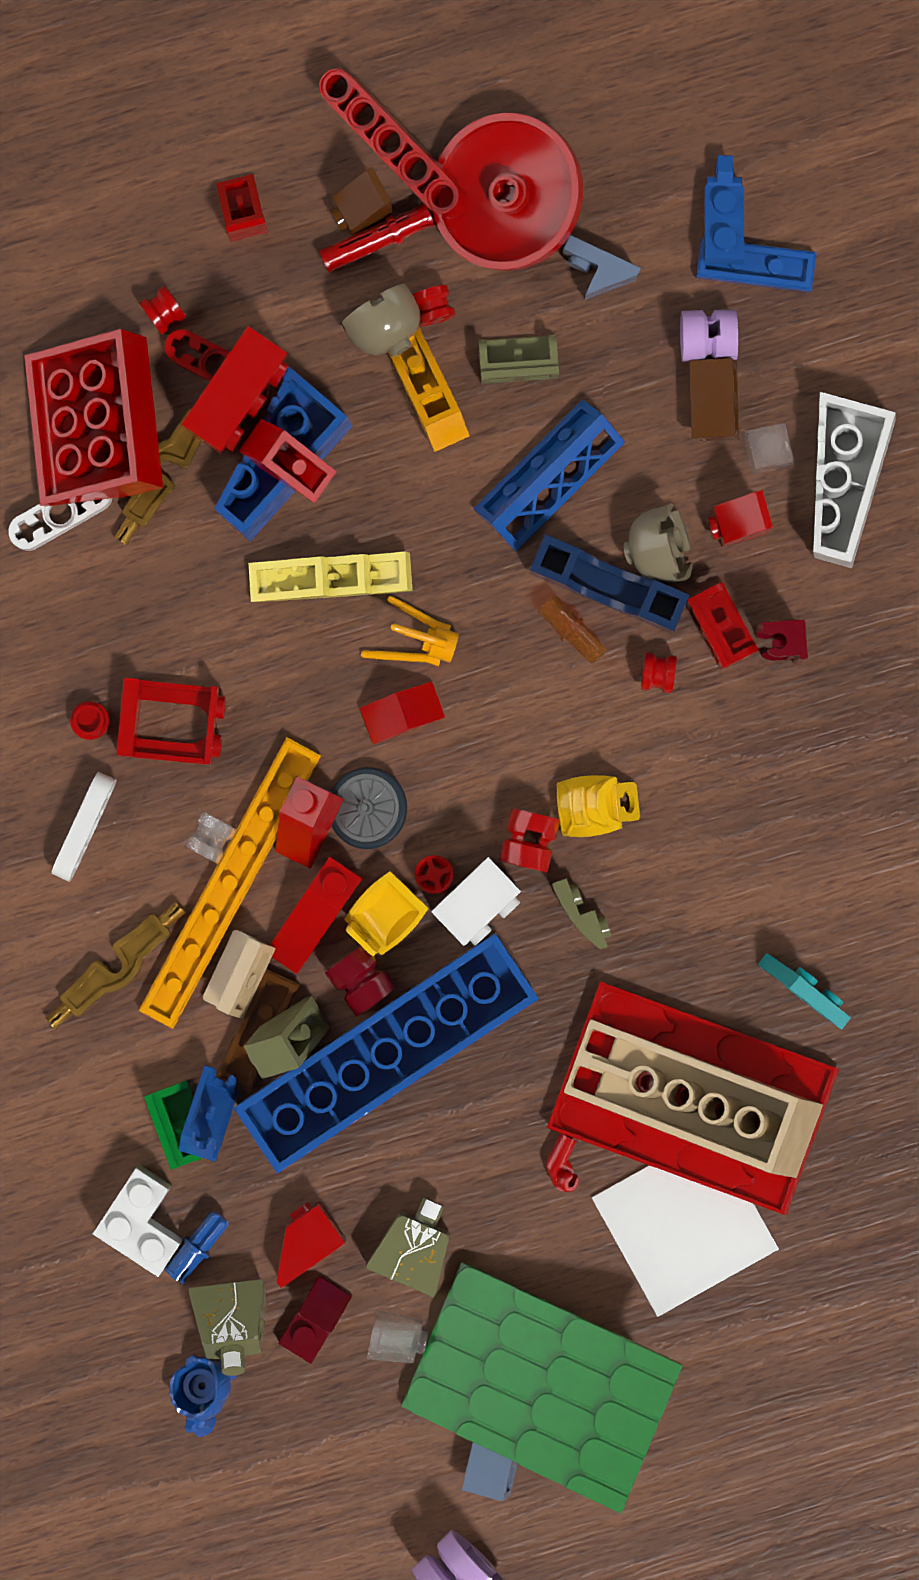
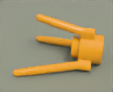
M389 596L387 598L389 603L434 628H428L427 632L424 633L396 623L390 626L392 631L424 641L421 650L428 652V654L364 650L361 652V656L363 658L426 662L439 666L440 660L450 663L457 645L459 633L450 631L451 625L439 622L394 596Z

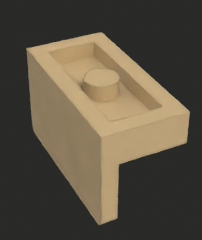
M234 930L205 990L203 1000L217 1006L216 1009L228 1015L243 1019L276 948L239 930Z

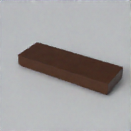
M268 969L265 970L244 1018H241L217 1070V1076L228 1080V1077L233 1075L237 1079V1085L250 1091L252 1090L259 1073L250 1062L244 1045L261 1025L290 1007L300 986L299 983Z

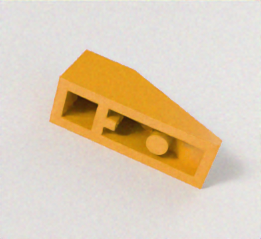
M418 327L416 333L409 339L412 344L409 349L396 357H392L389 352L388 354L431 447L436 452L469 437V433L461 411Z

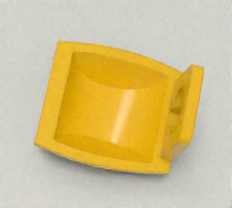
M591 775L575 777L557 783L558 814L563 836L591 837L603 835L622 829V822L640 819L638 792L635 782L617 783V777ZM625 792L630 801L628 812L620 804V798H623Z
M389 871L374 882L353 905L344 919L348 923L346 931L370 955L374 957L378 952L382 955L402 941L416 927L428 910V907Z

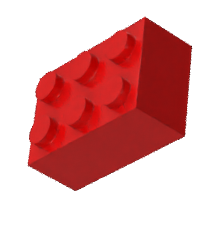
M248 326L182 422V428L220 455H222L226 448L232 452L245 434V430L241 428V425L247 416L254 420L265 405L267 398L262 394L268 385L271 384L277 387L289 367L285 363L287 352Z

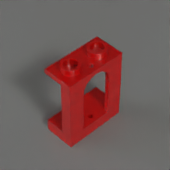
M124 678L116 755L213 765V757L220 758L222 735L216 734L217 719H224L226 696L219 695L220 688L216 686L206 687ZM141 700L194 705L202 708L209 717L207 735L197 743L138 739Z

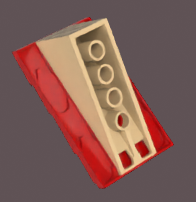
M600 982L547 1128L787 1215L840 1069Z

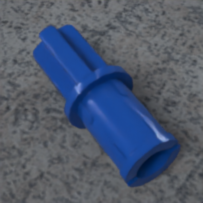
M216 1211L211 1212L191 1237L186 1236L184 1238L185 1244L164 1268L165 1271L173 1279L184 1284L203 1258L208 1259L210 1256V1248L229 1225L227 1219Z

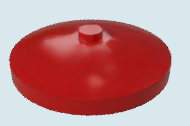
M498 113L485 116L459 131L450 140L438 159V163L466 192L467 204L464 211L456 217H444L433 211L434 219L448 245L469 262L498 271L522 270L549 258L565 243L572 233L579 218L583 201L581 168L568 142L559 132L546 123L531 116L518 113ZM447 188L440 193L438 202L441 208H445L452 203L454 194L451 188Z

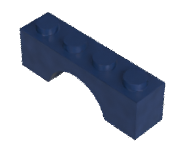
M546 534L529 571L530 575L671 634L675 631L689 598L687 593L656 580L644 578L617 568L589 555L582 549Z

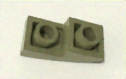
M567 878L551 883L558 901L575 927L599 949L608 947L605 939L612 937L605 916L597 917L595 910L582 914L578 912L577 907L583 906L584 903L577 884L569 885Z

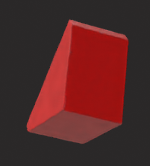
M254 174L216 183L226 230L231 242L268 233Z
M432 681L396 692L360 708L373 744L446 718Z

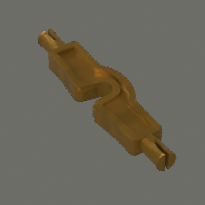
M188 409L171 437L159 444L161 465L165 462H172L182 469H187L191 465L202 443L185 431L181 425L191 409ZM162 474L163 488L133 495L122 511L126 519L113 537L118 541L121 540L127 546L139 525L143 528L148 526L157 510L174 491L175 483Z
M174 901L158 917L155 914L150 915L137 928L115 942L112 950L122 962L121 971L114 973L102 961L93 962L76 983L61 995L60 1000L63 1003L45 1017L47 1022L51 1023L62 1014L51 1024L57 1030L73 1014L76 1017L81 1016L106 992L119 990L132 982L140 972L144 958L170 936L171 931L168 928L182 915L186 914L184 909L180 908L169 917L180 907Z

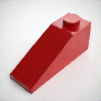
M329 857L270 944V946L276 948L272 958L295 974H298L363 878L333 857Z

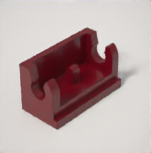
M805 619L762 622L755 627L756 638L766 640L775 638L771 642L774 648L761 655L762 658L768 661L793 660V663H801L808 659Z

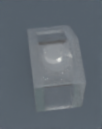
M377 1310L367 1359L414 1363L416 1353H424L428 1331L421 1330L422 1319Z

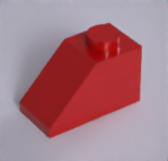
M263 419L259 421L239 450V452L265 472L314 504L337 472L285 430Z
M763 490L716 505L711 510L713 516L707 518L712 539H720L722 547L767 535L773 528Z
M296 777L280 810L276 852L311 869L344 799L300 777Z
M307 1201L289 1214L292 1221L286 1227L276 1281L280 1288L290 1283L346 1242V1238L320 1201L314 1206H311Z

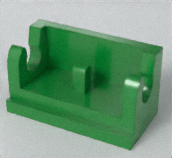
M188 1080L144 1096L170 1170L202 1159L201 1157L179 1151L181 1134L194 1098Z

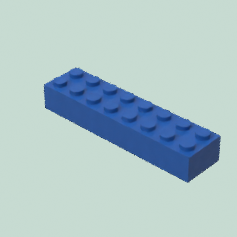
M493 933L306 1058L300 1068L285 1072L237 1104L234 1110L278 1174L539 998L496 933Z

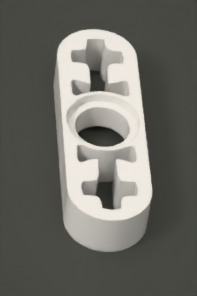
M113 498L103 499L98 504L94 501H87L81 504L86 509V512L79 515V509L75 503L68 504L71 507L72 515L70 520L64 524H56L51 520L50 510L53 506L44 507L38 504L13 519L8 531L10 540L22 550H35L109 507ZM42 512L44 521L52 528V531L46 534L45 528L41 527L33 532L34 540L32 542H28L25 538L18 540L17 535L22 532L20 525L26 523L30 527L35 526L41 522L36 518V515Z
M99 771L97 772L56 859L51 874L68 882L72 880L110 799L117 779Z

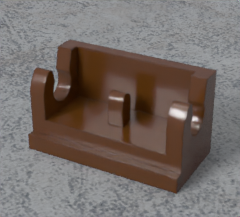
M732 358L690 360L692 439H700V441L739 440L737 362Z

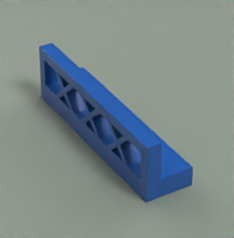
M582 399L473 509L498 532L513 550L517 551L625 441L599 411ZM603 430L610 439L599 450L591 451L593 439ZM571 461H579L578 471L571 478H564L565 467ZM545 488H552L551 498L544 505H536L538 494ZM525 515L524 525L512 536L505 527L516 516Z

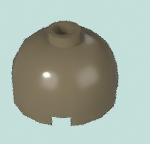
M405 283L380 293L382 298L372 303L367 301L342 321L343 325L341 326L344 332L358 349L369 355L379 356L389 352L392 357H396L412 346L409 339L418 330L420 309Z
M672 503L657 506L643 512L634 520L630 528L629 541L624 542V553L627 562L630 565L635 564L638 572L645 578L653 579L660 583H674L687 580L692 572V562L685 563L684 550H691L687 529L678 510L671 512L674 506Z

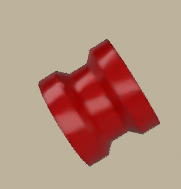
M164 285L157 290V295L151 300L144 299L139 303L161 335L168 331V325L172 322H180L186 318V315Z
M447 285L430 287L412 294L420 309L419 327L438 324L456 316L454 307L450 306L447 300L449 295Z
M645 652L641 690L649 691L652 688H660L664 693L672 694L677 656L668 655L665 658L656 657L654 653Z
M437 855L423 858L415 870V880L419 888L431 894L445 891L452 883L454 876L453 868L449 861Z

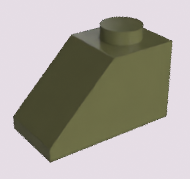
M311 995L261 1025L244 1045L250 1062L256 1067L261 1078L264 1079L300 1068L330 1027Z

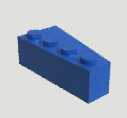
M289 367L276 397L272 398L267 408V414L263 420L285 430L320 459L324 460L353 426L342 411ZM244 455L214 509L226 522L251 542L295 491L265 472Z

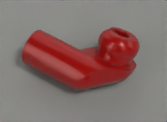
M562 1133L559 1134L546 1160L545 1167L553 1186L559 1191L569 1193L576 1190L579 1185L578 1175L575 1174L569 1161L577 1141Z

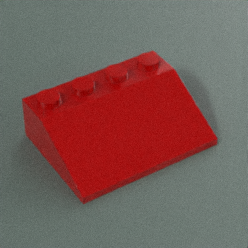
M118 329L24 355L40 506L47 507L127 497L163 488L147 337Z

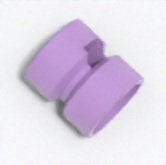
M736 309L714 310L711 316H706L703 310L681 311L680 347L682 362L704 360L707 355H711L714 359L732 358L737 360L738 319ZM708 333L717 336L713 338H708Z

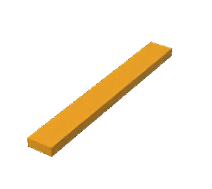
M286 737L139 1009L140 1012L174 1029L277 839L280 810L296 777L308 781L321 755Z

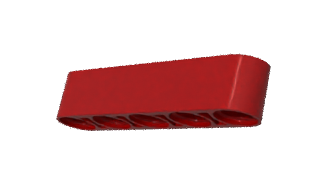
M337 68L330 69L323 74L319 83V90L323 99L429 209L449 218L456 217L464 211L467 204V195L462 186L356 77L343 69ZM346 79L348 83L347 92L342 97L335 98L334 86L340 80ZM372 106L374 118L369 124L362 126L360 114L366 107ZM393 134H399L401 139L399 148L394 152L388 153L386 150L387 139ZM420 161H425L427 164L425 176L420 180H414L412 176L414 165ZM451 188L454 194L453 201L449 206L441 208L438 202L439 195L443 190Z

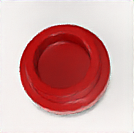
M86 701L80 703L71 713V728L82 739H98L106 733L109 727L108 712L97 702Z

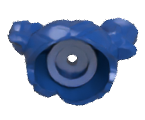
M191 1355L186 1359V1366L177 1369L170 1380L169 1395L171 1403L178 1413L187 1417L185 1431L188 1433L193 1432L198 1437L206 1436L214 1429L216 1423L215 1416L221 1412L225 1401L230 1395L231 1380L237 1377V1375L227 1376L222 1373L221 1359L217 1361L207 1359L205 1356ZM202 1382L206 1384L205 1389L201 1387Z

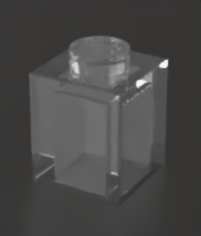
M785 423L749 430L743 436L751 474L787 467L793 462Z

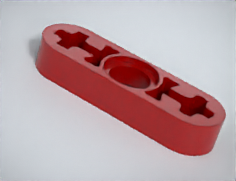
M185 329L172 332L165 342V352L173 363L209 382L214 376L207 372L206 364L208 359L214 355H222L226 358L230 353ZM185 337L189 338V346L201 353L202 345L208 347L200 358L199 368L192 366L196 362V358L184 353L181 358L176 357L177 350L173 347L175 341L183 342ZM270 384L268 385V387L262 395L266 396V394L269 391Z

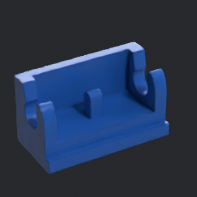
M204 1065L181 1134L179 1151L216 1162L239 1090H236L237 1079L233 1075H230L227 1081L220 1080L215 1077V1068Z

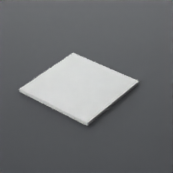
M652 1166L643 1168L591 1197L657 1317L779 1250L753 1203Z

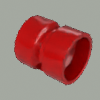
M511 808L507 830L511 833V837L503 841L499 861L548 873L553 853L548 845L556 840L560 819ZM526 830L537 832L536 844L523 841Z

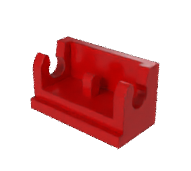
M723 582L687 600L686 606L720 670L759 651Z

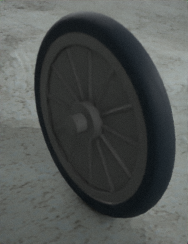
M373 767L358 768L341 777L333 787L331 793L343 798L344 801L332 824V828L345 843L360 849L379 848L392 841L403 828L407 816L406 796L399 782L386 771Z

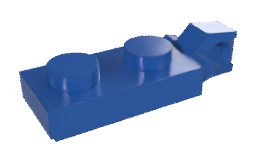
M718 155L715 164V177H707L704 188V263L743 264L744 186H742V177H733V156Z

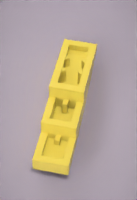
M410 552L373 555L358 554L336 557L321 556L248 563L251 602L332 598L412 591Z

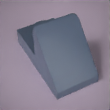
M571 235L563 250L562 256L569 258L567 264L585 273H588L589 269L596 271L586 292L585 300L635 282L641 269Z

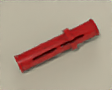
M422 203L395 217L392 214L386 216V221L345 238L338 243L320 249L319 252L328 273L393 243H396V245L404 243V238L435 226L427 206Z

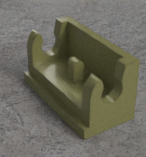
M556 335L478 340L481 384L558 379L559 377Z

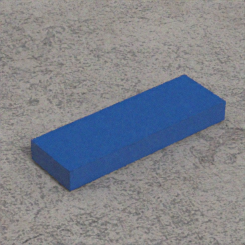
M701 238L696 278L811 293L817 252L744 243L743 264H705L704 238Z

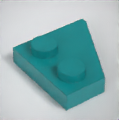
M768 953L759 962V967L780 981L788 990L842 1030L851 1019L850 1016L840 1009L844 1002L826 988L822 993L815 989L814 986L818 981L801 967L794 972Z

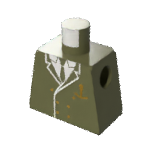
M423 1197L415 1217L400 1211L369 1257L366 1269L434 1298L450 1237V1232L437 1227L445 1206Z
M263 1279L189 1288V1296L206 1358L210 1360L221 1359V1368L224 1375L236 1376L244 1373V1356L259 1354L262 1351L267 1295Z

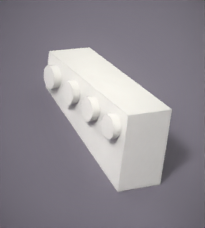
M820 392L814 558L852 568L896 421V412Z

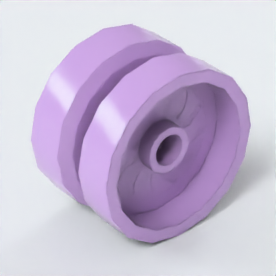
M450 1530L437 1543L438 1553L443 1561L435 1556L426 1554L412 1568V1572L417 1580H504L491 1562L468 1540L454 1530Z

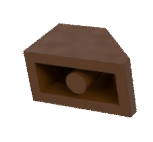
M373 167L365 170L332 197L336 208L330 210L331 215L340 231L347 228L351 236L385 220L386 216L393 215L391 200Z

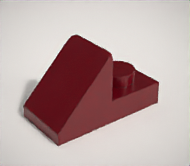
M319 1275L278 1344L311 1364L329 1334L331 1335L352 1295Z

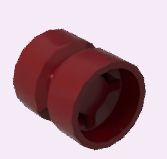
M362 946L325 972V975L336 990L345 989L347 993L344 1000L356 1017L397 988L384 970L376 971L374 968L377 963L376 958L370 955Z

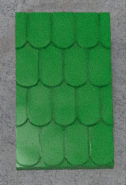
M461 1261L401 1407L622 1514L683 1365Z

